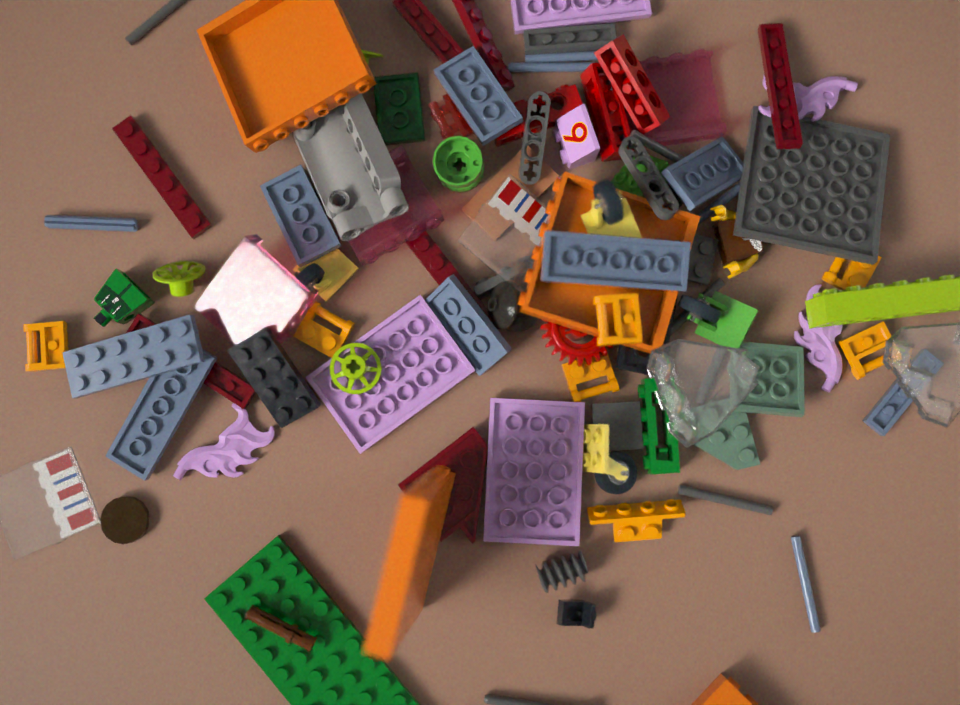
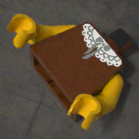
M723 205L710 208V210L716 213L715 217H711V221L721 220L712 227L715 238L718 239L717 246L724 269L728 268L731 275L727 276L730 279L748 271L758 260V254L764 249L763 241L733 235L736 212L726 209Z

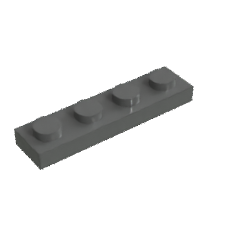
M615 23L523 30L525 55L599 50L617 38Z

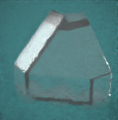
M960 322L901 327L886 341L883 364L888 370L891 369L902 391L907 398H912L919 408L917 412L922 419L948 427L960 413Z
M676 339L651 350L647 366L649 377H654L658 387L655 393L661 410H666L670 421L667 423L669 432L686 448L711 436L759 383L755 379L759 366L746 357L748 350Z

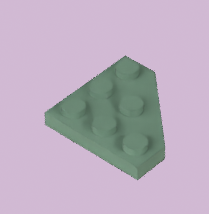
M730 398L676 412L677 435L689 441L735 470L760 465L747 413L730 411Z

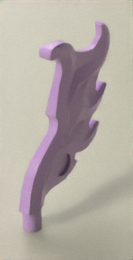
M764 74V76H763V86H764V88L767 90L766 81H765V74ZM837 76L820 79L808 87L803 86L801 83H793L799 120L810 113L814 115L811 119L812 122L820 120L825 113L826 107L831 110L835 106L840 90L843 91L845 89L855 92L858 83L847 80V77ZM760 105L758 108L760 112L771 117L770 106L764 107Z
M818 284L811 287L807 292L806 300L812 299L813 294L819 293L818 290L822 285ZM801 311L798 317L804 335L801 336L798 331H795L794 339L799 346L810 350L804 356L810 364L821 369L826 374L825 377L827 379L821 389L830 393L833 386L839 382L842 373V357L835 344V337L841 334L843 325L809 329L808 319Z
M233 403L232 407L238 411V418L219 435V442L216 445L198 447L189 451L177 463L178 468L173 476L182 480L187 470L195 469L208 477H218L219 470L228 477H239L244 473L243 471H237L236 467L254 463L259 459L258 457H251V453L253 450L265 447L272 442L275 436L274 427L270 426L268 432L258 431L249 421L247 410Z

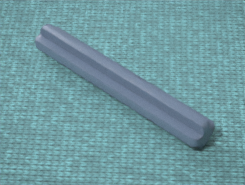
M46 215L44 219V225L54 229L136 232L138 230V220L135 218Z

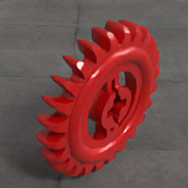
M541 319L547 322L540 327L541 330L547 331L541 338L550 339L545 347L554 346L551 355L553 356L560 352V362L565 357H568V365H571L576 359L578 367L582 365L583 360L589 366L592 363V358L595 362H599L600 354L605 357L608 354L606 348H613V345L598 346L597 338L599 337L596 336L585 344L571 342L570 340H583L587 333Z

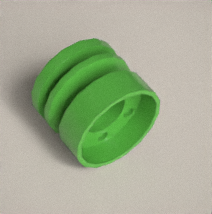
M462 136L449 137L442 141L434 152V171L443 186L459 193L470 191L478 186L483 178L485 168L481 151L475 142ZM461 162L464 167L458 172L456 167Z

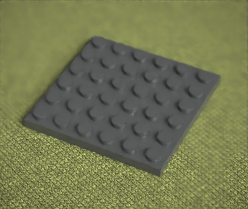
M754 106L750 115L733 235L874 265L878 260L890 134L824 120L812 122V118L803 117L799 120L803 140L801 148L776 149L772 118L762 114L758 109L759 107Z

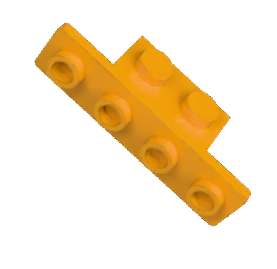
M679 499L587 507L591 525L613 523L614 542L662 539V519L686 516L682 501Z

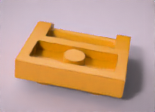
M878 256V260L874 265L851 260L841 279L836 275L845 259L835 257L828 272H824L821 279L839 290H846L847 287L852 286L865 288L882 257Z
M638 293L593 297V303L597 309L598 346L643 342ZM606 304H612L615 336L609 337Z
M314 300L293 337L332 358L335 352L346 342L355 323L351 320L346 321L321 307V303ZM315 315L341 328L342 332L340 335L313 321Z
M67 322L24 324L23 330L26 332L28 364H25V371L37 372L66 369L62 352L68 351ZM39 331L41 344V363H38L36 332Z
M884 321L839 341L851 366L852 374L857 380L865 377L866 373L889 362L895 363L901 360V354ZM886 348V354L861 365L859 359L879 349Z
M600 354L599 362H595L592 358V363L587 366L585 360H583L580 367L577 366L576 360L571 365H568V362L562 364L573 402H581L583 399L612 391V393L620 391L608 354L605 357ZM603 376L607 377V383L581 391L577 390V384Z

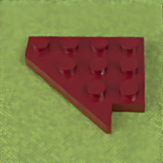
M474 427L398 484L404 492L432 467L436 468V465L449 467L450 472L456 473L440 542L459 528H461L472 544L476 539L488 445Z

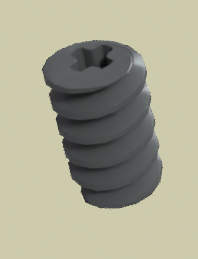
M581 550L578 551V559L573 553H570L568 562L564 556H560V564L555 559H551V566L549 567L543 561L541 570L535 564L541 586L546 593H549V585H552L555 591L558 590V582H561L566 588L568 579L576 585L578 576L583 582H586L588 569Z

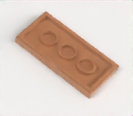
M527 146V155L530 157L537 156V154L529 146ZM520 150L462 208V211L495 242L514 221L511 219L506 220L500 215V210L497 207L492 208L488 204L508 177L537 201L554 184L556 177H559L544 160L542 161L539 180L534 184H524L520 181L518 175ZM525 159L524 164L529 163V169L524 171L523 175L527 176V180L530 181L531 177H535V172H532V164L537 165L538 161Z

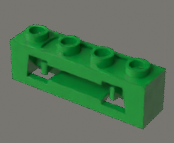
M673 377L642 379L641 384H638L637 391L638 397L642 398L643 405L640 411L641 422H644V431H642L643 446H646V455H643L644 470L647 469V473L651 475L680 473ZM652 402L653 404L664 403V406H661L664 444H667L668 448H655L658 445L656 410L655 406L652 407Z

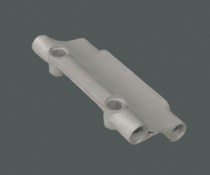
M361 93L351 98L348 103L337 106L330 110L327 115L318 117L306 127L293 132V137L326 214L333 220L341 240L349 241L355 239L369 228L408 211L409 205L400 188L401 180L399 173Z

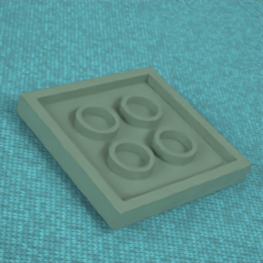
M743 342L738 353L730 350V411L803 417L805 415L803 347Z

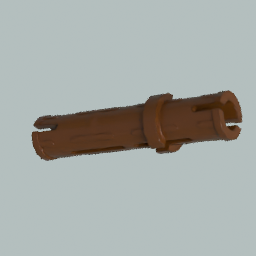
M252 604L245 616V619L285 639L286 643L290 644L292 642L308 652L312 650L317 640V637L298 629V625H291L256 607L254 604Z

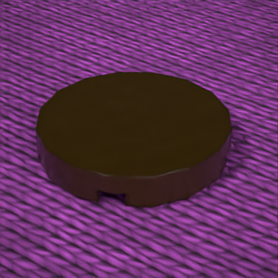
M124 496L115 498L107 503L102 511L100 518L101 530L106 538L114 543H133L143 537L148 530L149 510L142 501L135 497Z

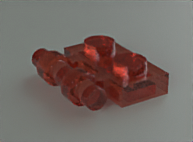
M448 93L443 95L445 105L439 107L437 101L429 103L432 111L430 115L434 121H437L443 139L454 137L453 134L458 131L462 137L474 134ZM449 113L455 122L451 125H448L444 117Z

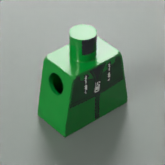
M115 269L94 298L95 302L102 308L94 319L103 327L112 319L117 323L127 324L137 314H141L155 302L125 272Z

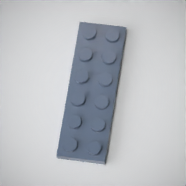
M545 231L541 281L687 291L691 242Z
M194 315L183 316L62 352L72 398L84 397L205 362Z
M202 348L205 362L150 377L105 457L144 481L149 480L218 357Z

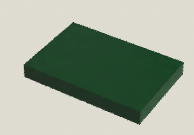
M419 73L374 77L377 83L374 85L377 126L385 145L426 142Z

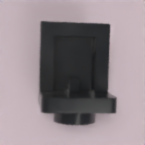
M585 600L558 601V625L594 628L596 619L595 604Z

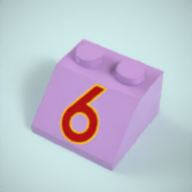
M582 104L555 121L554 129H552L554 140L556 143H560L562 149L559 151L563 164L567 163L569 170L594 162L600 150L586 106Z

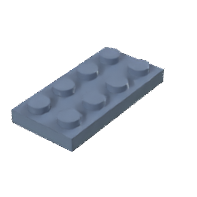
M474 46L434 69L435 76L483 146L523 122V117Z
M722 136L667 167L661 174L688 210L691 211L740 181L743 162Z
M302 165L260 185L300 268L342 246Z
M454 274L449 276L425 299V302L479 376L512 350Z

